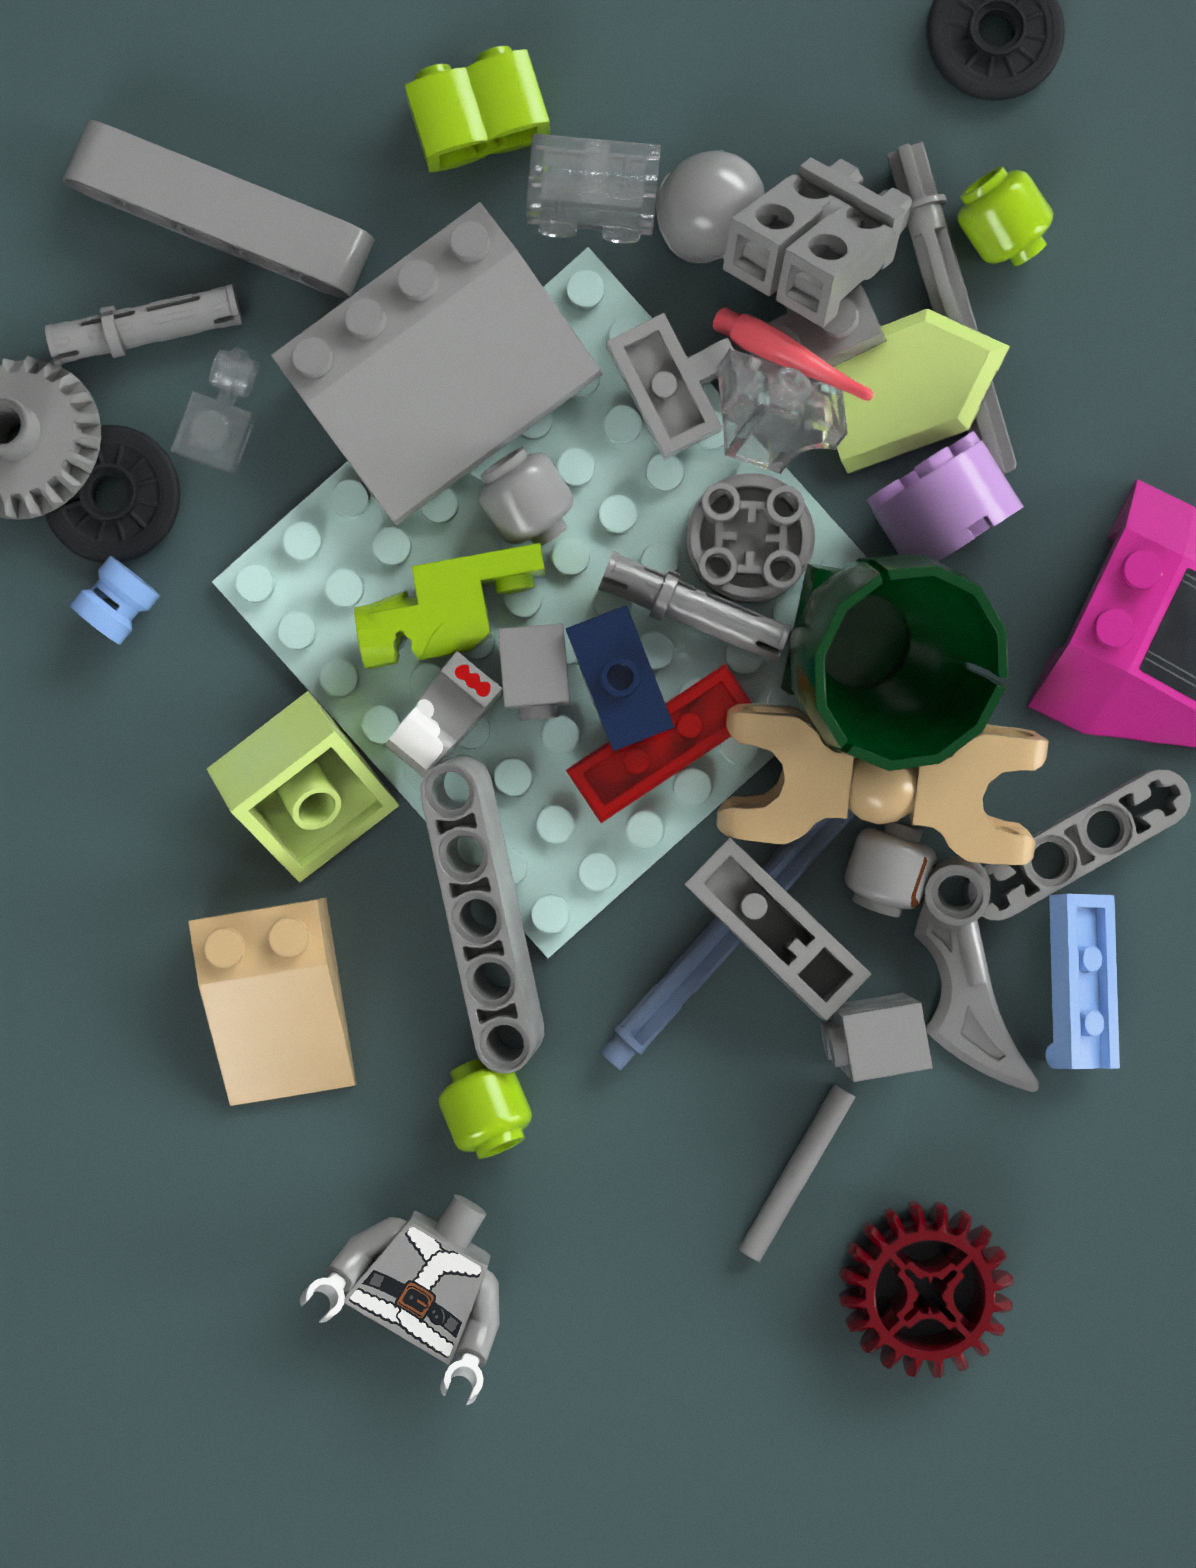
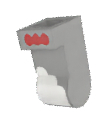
M456 651L441 669L440 675L417 701L418 705L392 734L386 743V747L424 778V775L432 767L442 763L498 701L503 695V688Z

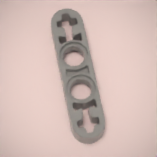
M1150 770L1135 776L1033 834L1032 837L1036 841L1035 849L1040 844L1052 842L1062 849L1065 856V866L1062 872L1054 878L1044 879L1034 871L1032 860L1027 864L1018 865L1020 874L1034 887L1033 890L1025 894L1023 884L1017 883L1001 894L1005 904L998 908L994 903L989 902L981 918L997 921L1010 918L1176 824L1186 815L1190 807L1191 793L1188 784L1180 775L1171 770ZM1151 782L1157 788L1169 786L1173 794L1165 801L1169 811L1164 814L1160 809H1149L1138 814L1134 818L1143 827L1136 831L1131 813L1119 802V799L1126 796L1127 805L1136 806L1152 795L1148 786ZM1100 811H1107L1113 814L1120 825V834L1117 840L1111 846L1105 848L1094 845L1087 834V824L1090 818ZM981 864L986 869L989 877L994 881H1003L1016 874V871L1009 865ZM966 878L963 883V898L965 904H969L975 899L977 890L974 883Z

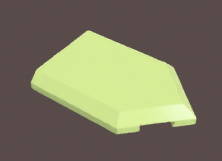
M928 308L881 326L887 340L886 342L834 367L854 381L870 388L874 393L870 401L862 400L850 393L814 379L841 462L847 474L968 431L1010 346Z

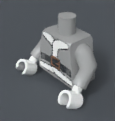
M455 1194L438 1222L415 1210L406 1220L388 1217L353 1235L324 1272L326 1278L315 1280L302 1292L300 1305L302 1307L313 1295V1292H322L329 1298L330 1309L320 1319L319 1322L321 1323L330 1320L341 1310L345 1303L447 1365L450 1364L455 1355L458 1361H455L448 1367L441 1381L440 1390L442 1395L445 1396L451 1378L455 1376L467 1378L472 1385V1392L466 1405H469L475 1401L483 1386V1375L479 1368L483 1367L487 1362L500 1325L499 1282L494 1274L487 1269L491 1255L471 1243L487 1213L474 1202Z

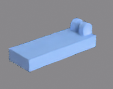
M1049 895L1053 1043L1046 1049L1045 1057L1047 1064L1054 1069L1120 1068L1114 895Z

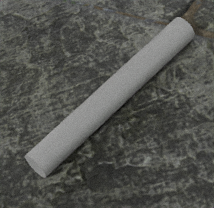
M836 1084L832 1086L738 1249L742 1253L758 1262L761 1261L856 1096Z

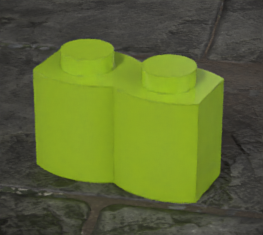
M509 46L493 47L481 52L475 58L476 62L467 67L451 69V66L448 64H436L426 67L415 75L414 81L405 85L407 102L429 173L464 166L488 155L518 150L550 137V121L527 49L512 51Z

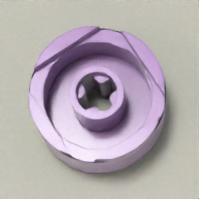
M974 431L951 446H947L914 467L915 470L900 480H895L866 499L873 510V515L898 554H924L938 562L974 540L991 526H996L1024 507L983 441L978 439Z

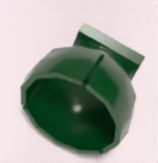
M897 554L858 558L842 569L807 563L793 633L790 637V647L781 689L789 695H796L826 744H829L832 749L863 762L893 771L940 764L983 732L1006 686L996 679L972 669L967 663L987 669L1000 678L1008 679L1007 629L979 584L971 577L924 554Z

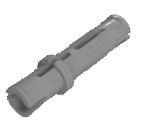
M232 283L208 291L150 302L149 304L116 310L114 305L100 308V314L69 322L45 325V334L53 362L56 366L64 363L78 361V359L111 353L113 358L126 356L127 349L194 335L212 329L242 325L243 321Z
M613 551L598 590L606 591L651 610L649 616L659 621L665 616L755 653L774 664L779 659V651H782L785 646L791 625L783 624L679 580L681 574L671 569L668 570L667 574H664Z

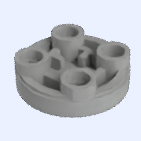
M755 473L734 475L708 487L691 513L686 532L688 558L698 578L717 595L740 603L764 602L788 591L806 571L807 563L809 564L812 558L815 543L813 520L801 493L794 487L788 486L776 478Z

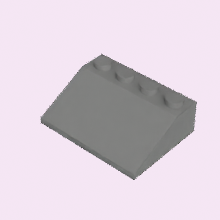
M481 202L477 203L271 355L396 526L603 375L601 369L518 250Z

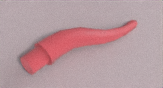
M726 307L721 308L715 315L713 329L730 338L732 344L780 366L850 393L862 400L870 401L873 398L874 393L870 388L835 369L802 344L765 321L750 314H739Z

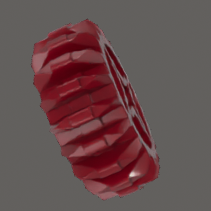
M911 1201L907 1206L908 1221L901 1222L893 1208H888L883 1211L884 1219L890 1226L888 1229L880 1233L874 1224L867 1222L863 1225L862 1229L869 1240L872 1241L871 1245L866 1248L859 1243L851 1242L847 1247L849 1254L860 1262L861 1265L860 1267L851 1265L840 1267L839 1275L841 1279L857 1286L845 1289L839 1293V1301L842 1307L856 1309L850 1313L845 1322L851 1332L866 1330L859 1342L866 1353L874 1352L882 1347L880 1361L887 1369L895 1366L904 1355V1370L910 1377H916L920 1372L923 1360H927V1365L933 1377L941 1378L945 1370L943 1360L950 1357L958 1370L966 1371L968 1360L962 1352L972 1346L978 1355L982 1357L988 1356L990 1350L981 1338L982 1334L987 1331L994 1336L1004 1335V1326L992 1314L993 1312L1006 1313L1012 1310V1301L1000 1293H995V1291L1006 1289L1013 1284V1277L1008 1271L995 1269L1003 1263L1007 1256L1000 1246L985 1248L992 1237V1233L986 1226L975 1227L969 1232L972 1217L964 1210H959L954 1214L948 1223V1209L944 1203L935 1202L931 1207L929 1218L925 1219L921 1205L917 1201ZM926 1240L941 1241L954 1245L947 1253L940 1250L935 1256L926 1260L914 1259L902 1249L909 1244ZM887 1262L898 1275L899 1284L894 1295L888 1300L891 1307L879 1316L875 1301L876 1284L879 1274ZM971 1262L974 1273V1292L971 1303L963 1315L954 1304L953 1294L957 1284L964 1278L961 1271ZM910 1269L919 1279L926 1277L930 1284L932 1282L937 1290L936 1294L945 1305V1308H940L932 1298L925 1300L921 1293L917 1301L919 1294L914 1287L915 1283L905 1270ZM929 1318L940 1321L948 1328L945 1331L928 1336H913L899 1332L904 1325L910 1329L917 1322Z

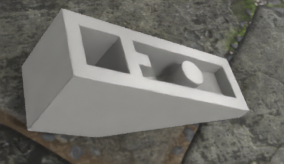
M728 838L684 884L778 979L819 1018L825 1021L871 975L847 949L731 838Z

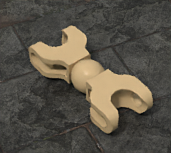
M738 704L727 711L726 727L731 737L741 744L753 745L772 751L783 767L777 784L765 794L746 797L732 796L722 803L717 811L716 827L727 837L771 844H788L805 835L816 822L825 818L847 819L848 810H850L861 820L875 824L896 822L909 815L912 825L931 827L940 832L948 846L968 862L1024 865L1034 858L1036 841L1028 829L1020 823L1004 821L987 815L984 811L982 799L988 784L1001 773L1020 770L1035 771L1044 764L1049 741L1035 731L987 724L982 733L940 764L888 771L832 749L829 744L824 742L809 716L797 707Z

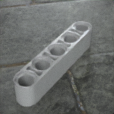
M87 120L63 177V181L68 186L90 198L345 300L352 296L375 241L369 233L349 222L95 120Z
M457 755L432 767L424 775L420 786L421 801L476 1052L480 1061L488 1069L497 1073H512L520 1070L541 1046L545 1036L544 1021L492 779L487 767L480 760L469 755ZM447 772H455L466 780L469 786V797L466 803H458L447 795L444 789V779ZM460 836H469L480 844L483 851L481 865L469 864L460 857L457 846ZM473 899H482L494 908L497 915V923L494 927L483 926L474 919L471 913ZM495 962L502 965L510 976V987L498 988L493 986L485 976V963ZM499 1025H509L516 1028L522 1035L524 1048L511 1049L505 1046L499 1039L497 1027Z

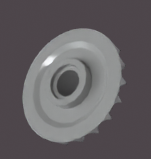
M27 355L25 360L20 361L3 358L0 365V518L13 520L31 519L59 508L69 501L85 484L96 464L99 454L101 423L93 397L76 376L61 366H56L53 361H40ZM21 423L19 434L14 440L7 443V437L11 429Z

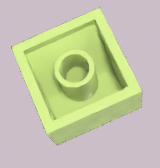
M309 691L207 768L230 812L299 883L400 806L343 730Z

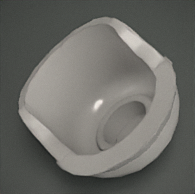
M724 150L696 153L683 160L672 172L664 177L656 196L655 211L659 231L669 249L677 257L689 263H709L721 258L724 259L731 218L765 194L764 184L756 170L747 161Z

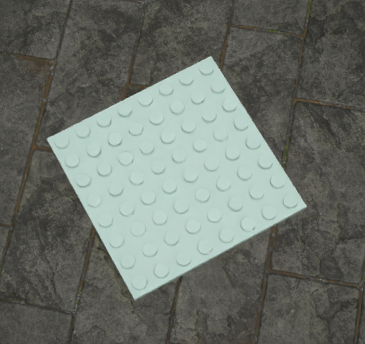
M589 247L543 288L601 369L603 375L397 526L347 461L212 581L425 820L420 790L423 777L386 747V743L404 719L418 705L417 701L440 675L441 669L454 654L419 660L411 649V641L405 636L402 638V643L398 649L400 658L397 664L367 669V667H364L360 653L354 607L369 605L406 590L408 597L417 596L411 566L532 545L531 540L519 544H510L502 539L478 502L479 491L485 484L480 476L498 460L522 447L527 454L541 452L550 458L572 491L573 505L568 513L562 517L568 526L567 529L552 541L541 546L546 576L533 578L535 588L518 593L498 595L495 585L484 587L492 637L473 651L460 654L503 688L498 629L563 623L570 705L557 706V718L520 721L519 709L506 710L504 707V695H502L444 760L446 761L457 755H469L480 760L487 767L492 779L524 932L547 958L553 955L775 756L772 751L753 745L741 744L730 737L603 823H600L566 772V769L609 741L579 669L576 656L566 633V628L627 605L665 703L726 663L752 704L792 706L807 714L796 695H789L781 689L790 647V637L793 633L805 572L788 591L771 600L759 603L731 601L768 618L791 625L785 646L782 651H779L780 657L774 664L755 653L663 616L662 620L659 621L649 616L651 610L606 591L598 590L613 551L664 574H667L668 570L671 569L681 574L679 580L717 595L702 583L689 561L686 548V532L689 518L696 503L708 487L734 475L755 473L776 478L788 486L794 487L803 496L804 502L811 514L815 531L814 550L809 564L842 569L851 561H856L858 558H866L864 553L710 382L701 384L722 425L721 432L666 460L663 459L606 347V341L652 319V317ZM447 772L444 779V789L447 795L458 803H466L469 797V786L466 780L455 772ZM460 836L457 842L460 857L469 864L481 865L483 851L480 844L474 838Z

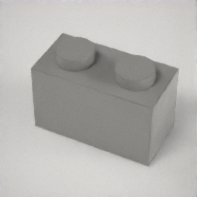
M903 992L845 1002L830 1017L831 1021L821 1022V1034L827 1060H832L834 1067H839L853 1082L933 1069L922 1004Z

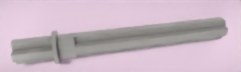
M919 142L913 145L908 143L899 146L896 151L888 153L887 158L896 189L910 196L912 200L907 227L931 309L938 314L978 331L942 208L947 203L945 194H938L924 143ZM992 380L980 404L981 407L967 433L975 432L978 439L983 441L1005 475L1016 469L1017 462Z

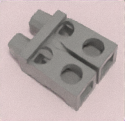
M810 157L800 165L798 175L793 174L731 218L723 270L767 296L777 291L776 301L824 328L837 316L840 301L860 282L869 280L880 269L883 270L893 262L899 235L908 223L912 206L911 197L893 187L882 191L879 195L862 186L864 178L861 176L859 169L841 158L830 166H826Z

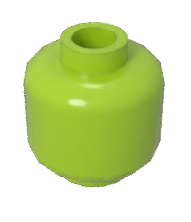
M999 166L979 178L960 195L964 204L957 215L958 224L985 262L996 264L1010 259L1016 267L1033 258L1047 245L1042 235L1052 223L1053 211L1026 172L1020 170L1007 172L1003 166Z
M480 1059L462 1064L450 1072L453 1083L440 1093L439 1107L453 1141L459 1150L466 1152L475 1151L478 1159H484L504 1152L525 1140L523 1130L530 1124L532 1113L515 1072L497 1073L488 1069Z

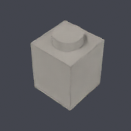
M563 623L498 629L504 707L506 710L519 709L520 721L557 718V706L570 705Z

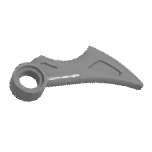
M960 856L945 858L936 864L927 881L925 901L914 934L933 956L942 982L941 998L935 1013L925 1026L926 1032L947 1051L974 1069L1006 1084L1035 1092L1039 1089V1081L1016 1048L999 1012L977 919L985 913L989 904L991 880L986 869L980 863L968 862ZM953 875L964 876L974 883L977 890L976 897L964 906L949 904L942 898L939 891L941 882Z

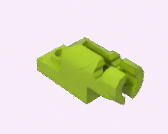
M540 543L411 566L417 596L408 597L406 590L369 605L354 607L356 631L364 667L371 669L397 664L400 658L398 649L402 643V638L405 636L411 641V649L419 660L452 655L456 651L459 653L469 652L478 648L492 637L484 587L495 585L498 595L518 593L535 588L533 578L546 576Z

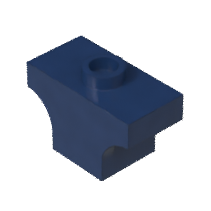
M627 605L566 628V633L576 656L579 669L613 752L674 728Z

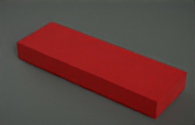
M726 663L665 703L674 724L673 729L614 752L608 741L566 769V772L600 823H603L731 737L726 727L727 711L735 705L752 704V702Z

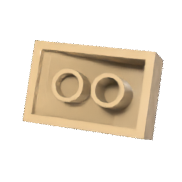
M327 897L188 921L198 985L230 1106L350 1087L357 1084Z

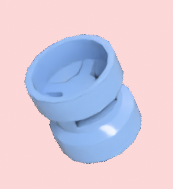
M110 555L98 569L99 579L91 589L81 590L69 605L98 631L121 645L132 632L131 621L139 612L149 611L160 598V594ZM111 598L119 607L116 608L107 599Z

